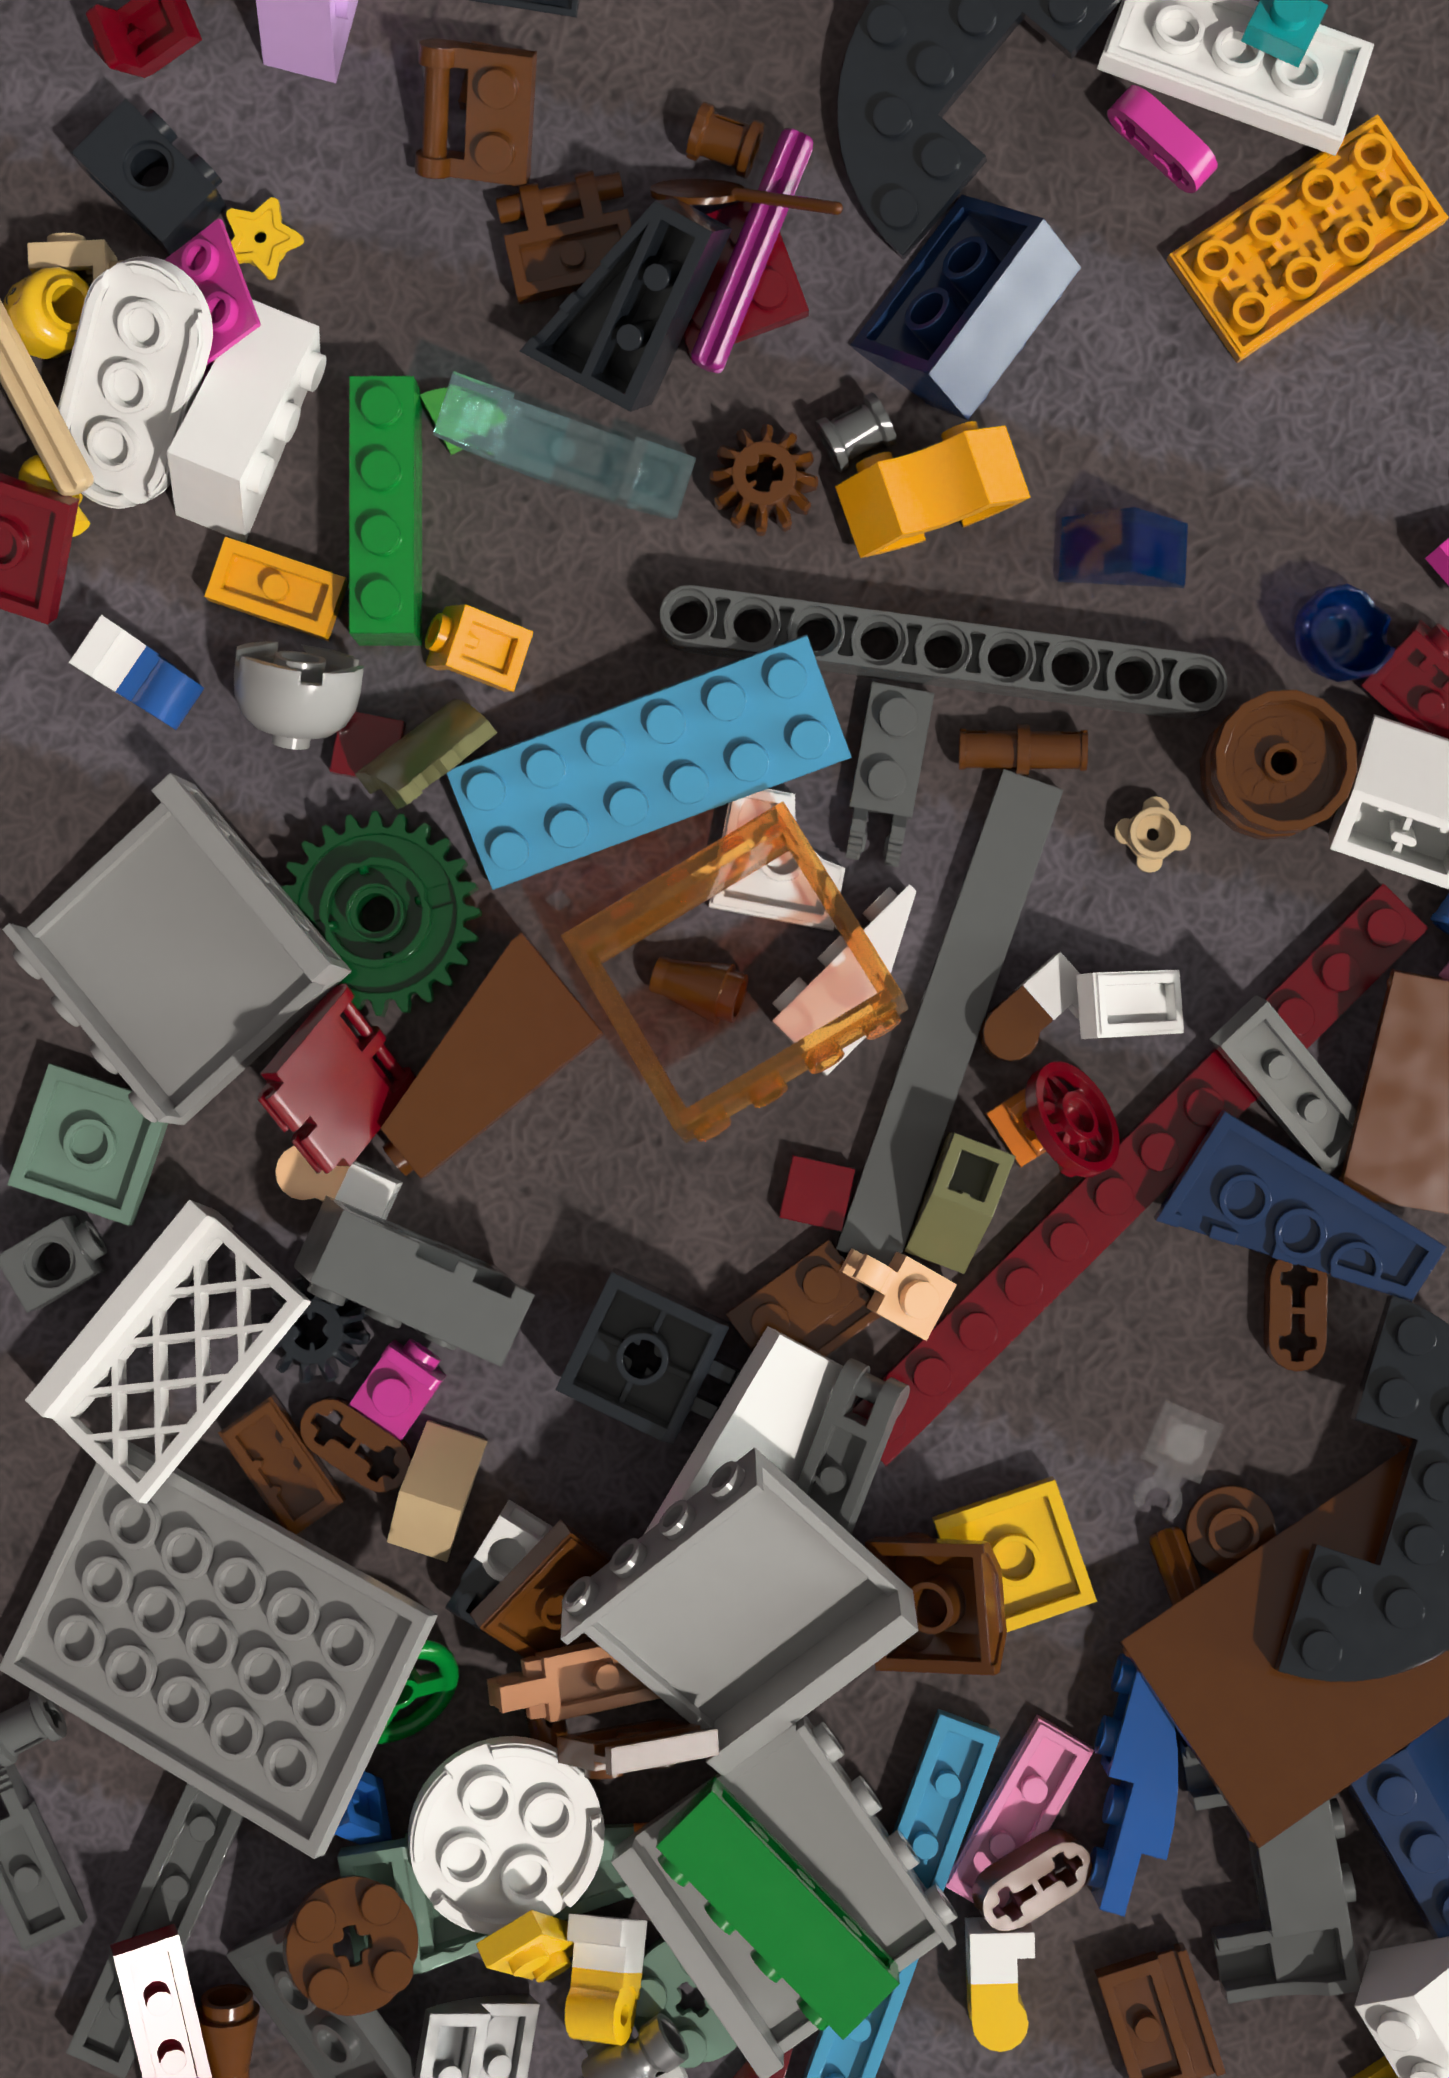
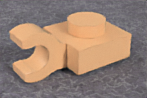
M851 1248L839 1270L875 1291L866 1307L867 1309L926 1341L957 1285L899 1252L895 1253L889 1266L875 1258Z

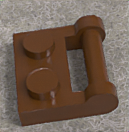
M437 38L420 40L418 63L425 66L422 149L416 151L415 173L430 179L453 177L513 186L527 185L531 175L537 51ZM450 68L468 69L465 152L447 150Z

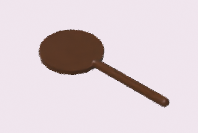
M668 180L651 185L650 190L651 197L656 200L677 198L688 205H712L744 201L839 215L843 211V205L837 201L746 189L738 183L725 180Z

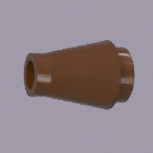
M661 955L654 966L649 989L650 992L663 995L715 1025L720 1020L734 1023L745 999L748 975L735 971V964L680 960Z
M225 1984L213 1987L201 1996V2006L196 2010L212 2078H250L249 2067L260 2006L253 2000L252 1990L246 1986Z

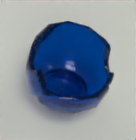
M1347 583L1319 589L1298 612L1294 626L1296 649L1308 669L1327 680L1342 682L1369 677L1377 674L1394 655L1395 648L1387 643V629L1391 617L1375 605L1374 600L1367 592Z

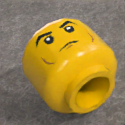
M61 267L42 268L12 285L4 298L3 305L29 355L41 359H50L72 352L84 301L90 288L87 282L75 272Z

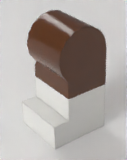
M1061 952L1054 954L985 1016L979 1031L980 1043L985 1052L994 1059L1012 1061L1022 1059L1031 1054L1037 1046L1040 1032L1067 1008L1077 1019L1079 1018L1076 974L1080 973Z

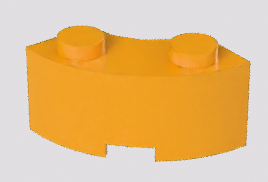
M976 421L965 422L944 431L941 434L942 442L898 458H893L891 452H882L858 462L855 465L858 473L838 484L835 488L859 557L874 556L926 541L924 533L960 520L964 528L1031 498L1006 425L979 429Z

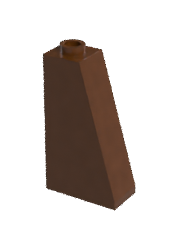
M522 932L509 943L381 1127V1130L389 1138V1141L382 1147L391 1161L405 1176L413 1170L421 1179L431 1175L605 1035Z

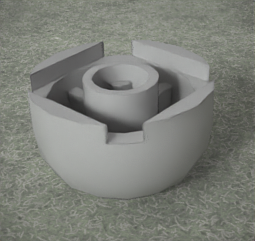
M268 641L251 642L237 646L234 669V695L241 714L254 727L272 734V744L287 749H308L311 739L327 738L344 728L356 712L361 694L364 666H358L359 660L354 656L332 649L302 645L306 653L298 651L277 652L278 642Z

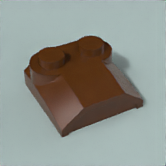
M911 1532L900 1537H874L865 1542V1548L913 1590L919 1630L876 1662L875 1671L992 1676L1000 1672L1007 1627L1002 1569L989 1541L931 1538L923 1533Z

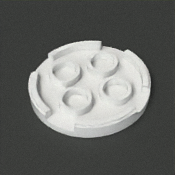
M495 1737L473 1743L454 1753L424 1783L410 1815L408 1827L409 1856L420 1887L432 1902L433 1907L441 1915L462 1928L491 1935L530 1910L554 1916L567 1905L571 1908L580 1899L594 1878L601 1860L605 1833L604 1819L598 1798L589 1779L584 1777V1772L581 1768L558 1763L556 1747L527 1737Z

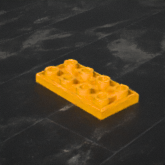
M1377 114L1344 136L1336 156L1323 151L1170 253L1166 261L1233 359L1238 363L1442 226L1449 217Z

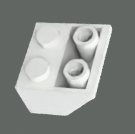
M1374 714L1357 757L1358 771L1349 797L1337 809L1328 833L1330 849L1449 889V739Z

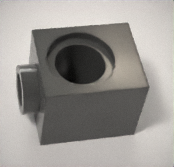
M76 1215L67 1216L56 1220L0 1254V1268L25 1311L29 1313L46 1307L108 1270L101 1259V1256L106 1254L107 1250L101 1236L89 1221L80 1224ZM52 1243L62 1245L70 1255V1268L62 1278L53 1275L45 1264V1253Z

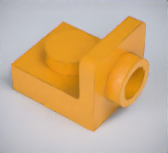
M466 604L446 606L442 614L438 613L433 618L428 628L425 648L430 651L426 666L438 671L450 670L498 690L514 692L533 631Z

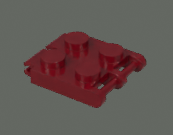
M345 983L335 986L327 993L260 1073L267 1081V1084L258 1094L257 1100L283 1132H286L288 1129L295 1132L291 1142L317 1174L322 1170L325 1174H328L336 1166L350 1167L381 1129L417 1077L411 1068H402L384 1045L386 1036L379 1026L371 1027L351 1002L354 998V993ZM344 1012L360 1033L358 1038L341 1018L340 1014ZM375 1054L392 1075L390 1079L387 1078L372 1058Z

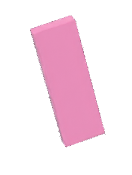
M1036 1715L960 1846L945 1887L974 1903L972 1899L973 1884L985 1868L1050 1829L1094 1752L1092 1746L1043 1717ZM1008 1887L1002 1888L997 1893L1000 1898L999 1905L1001 1907H1004L1010 1898L1009 1892L1011 1890Z

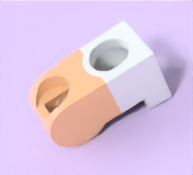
M295 1146L284 1151L277 1162L275 1170L277 1183L282 1191L291 1198L299 1200L316 1198L324 1201L327 1195L385 1220L403 1182L357 1161H354L350 1167L336 1166L328 1174H325L323 1170L317 1174Z

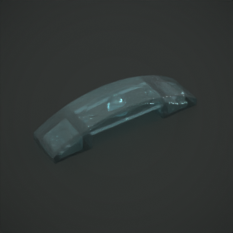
M453 371L433 433L434 436L484 459L549 484L632 510L673 520L677 519L696 457L637 436L631 441L513 399L515 394L513 392Z

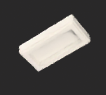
M1179 970L1076 974L1081 1039L1184 1033Z

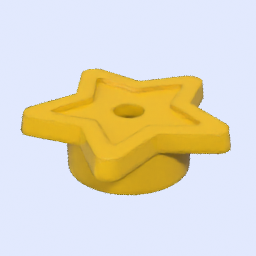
M275 197L269 198L254 212L230 208L226 212V217L235 235L231 244L238 263H249L257 267L268 280L276 278L279 262L286 253L304 243V238L298 232L282 224L280 201ZM260 232L266 234V240L263 243L255 241V236Z

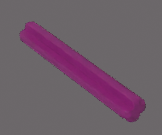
M785 128L781 131L758 190L795 195L813 151V139L795 129ZM752 203L691 352L692 363L699 368L716 374L723 371L789 208Z

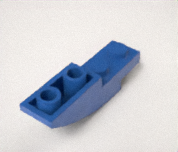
M1120 1653L1114 1667L1111 1690L1119 1693L1113 1716L1104 1715L1099 1723L1094 1751L1096 1754L1102 1755L1100 1763L1108 1777L1121 1780L1120 1786L1111 1784L1107 1791L1102 1821L1110 1825L1104 1847L1095 1846L1091 1851V1876L1086 1885L1092 1886L1091 1893L1099 1910L1125 1917L1141 1854L1167 1860L1178 1795V1749L1175 1725L1130 1658Z

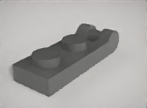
M850 1358L840 1371L797 1482V1486L850 1534H852L895 1421L902 1412L910 1393L909 1385L893 1377L884 1381L870 1374V1366L853 1358ZM858 1397L874 1404L869 1420L852 1412Z

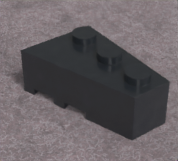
M677 198L654 201L600 261V266L577 291L572 292L559 306L560 310L536 336H532L519 352L629 412L652 405L732 228Z

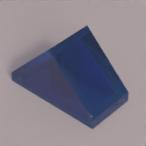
M1137 507L1062 517L1058 582L1184 588L1188 523Z

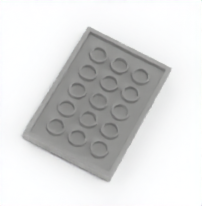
M128 1441V1468L142 1479L155 1463V1455ZM106 1442L105 1445L113 1452V1443ZM96 1462L0 1664V1671L315 1859L325 1855L438 1614L178 1468H175L146 1504L137 1502Z

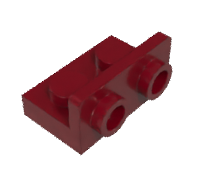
M1419 620L1411 628L1409 635L1373 670L1361 686L1401 723L1449 739V630L1439 623L1431 629L1422 620Z

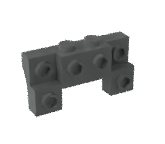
M1179 1737L1188 1798L1195 1811L1227 1806L1228 1804L1183 1737ZM1337 1798L1329 1799L1261 1848H1257L1247 1838L1261 1919L1211 1927L1220 1988L1228 2004L1287 1995L1333 1996L1359 1991L1361 1983L1347 1903L1356 1902V1890L1349 1864L1347 1862L1340 1863L1336 1839L1345 1837V1825Z

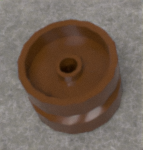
M1299 690L1268 691L1240 705L1236 710L1227 715L1209 735L1200 759L1201 789L1212 812L1233 831L1258 840L1286 839L1330 818L1349 797L1358 771L1356 742L1344 717L1324 699ZM1274 754L1279 756L1277 765H1286L1287 774L1281 775L1273 770L1271 758Z

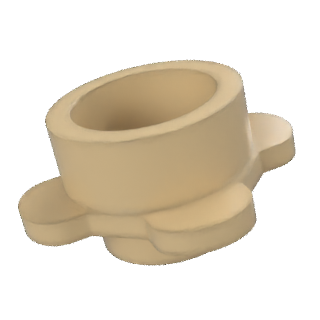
M1150 797L1145 800L1142 810L1131 819H1121L1114 829V836L1117 842L1126 844L1136 856L1137 867L1147 873L1158 871L1165 857L1174 850L1182 851L1186 849L1191 840L1189 829L1184 825H1180L1176 816L1169 811L1168 802L1161 797ZM1149 829H1155L1158 832V838L1155 841L1147 838V831Z

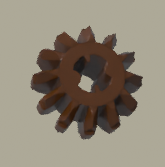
M769 424L762 426L760 442L754 443L746 429L737 431L736 440L741 452L730 446H720L717 451V458L726 467L717 468L710 472V483L720 488H726L715 496L714 504L718 510H726L738 504L732 514L731 525L739 529L745 524L749 515L756 517L755 534L757 536L766 535L768 518L773 516L778 527L783 532L790 530L792 520L787 507L797 514L807 515L811 509V503L802 493H810L818 488V477L811 473L803 472L813 464L814 456L812 452L808 450L791 455L797 443V435L793 432H788L779 444L773 443V427ZM767 468L772 470V480L780 477L781 481H772L769 492H760L756 490V480L748 483L746 479H756L758 469Z

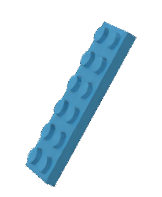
M805 634L461 763L446 774L492 890L847 760L851 758V753L808 635Z

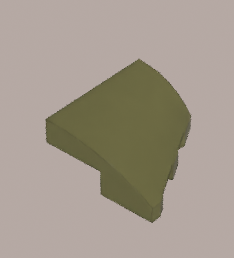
M452 699L357 771L355 775L369 794L381 789L394 807L399 809L420 796L422 790L451 771L497 732L490 722L474 707L461 699Z

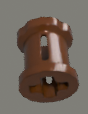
M703 102L697 112L686 148V158L696 161L701 156L735 168L738 177L747 179L760 148L765 124L764 122L754 120L749 125L715 112L713 104Z

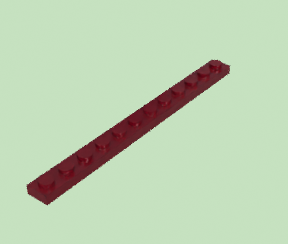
M1384 883L1380 884L1264 999L1271 1004L1305 1048L1308 1049L1429 928ZM1216 1047L1120 1141L1118 1157L1113 1166L1094 1177H1083L935 1324L927 1341L920 1339L881 1378L887 1381L890 1377H893L910 1386L907 1402L895 1421L881 1457V1461L885 1466L922 1432L1181 1175L1222 1109L1238 1118L1257 1099L1256 1095ZM860 1398L855 1403L852 1412L869 1420L874 1404Z

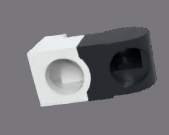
M508 1500L463 1573L462 1580L445 1606V1609L489 1635L478 1627L470 1613L553 1527L516 1503Z

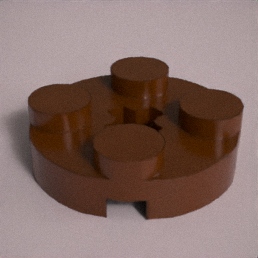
M340 1876L320 1883L302 1899L304 1901L295 1910L293 1918L289 1920L284 1933L283 1959L293 1986L314 2006L342 2016L362 2015L381 2008L390 2002L398 1992L406 1988L412 1979L413 1966L418 1954V1931L409 1906L392 1887L363 1876ZM354 1925L357 1935H367L368 1948L360 1951V1961L354 1964H349L348 1958L344 1955L335 1956L333 1951V1944L343 1940V1928Z

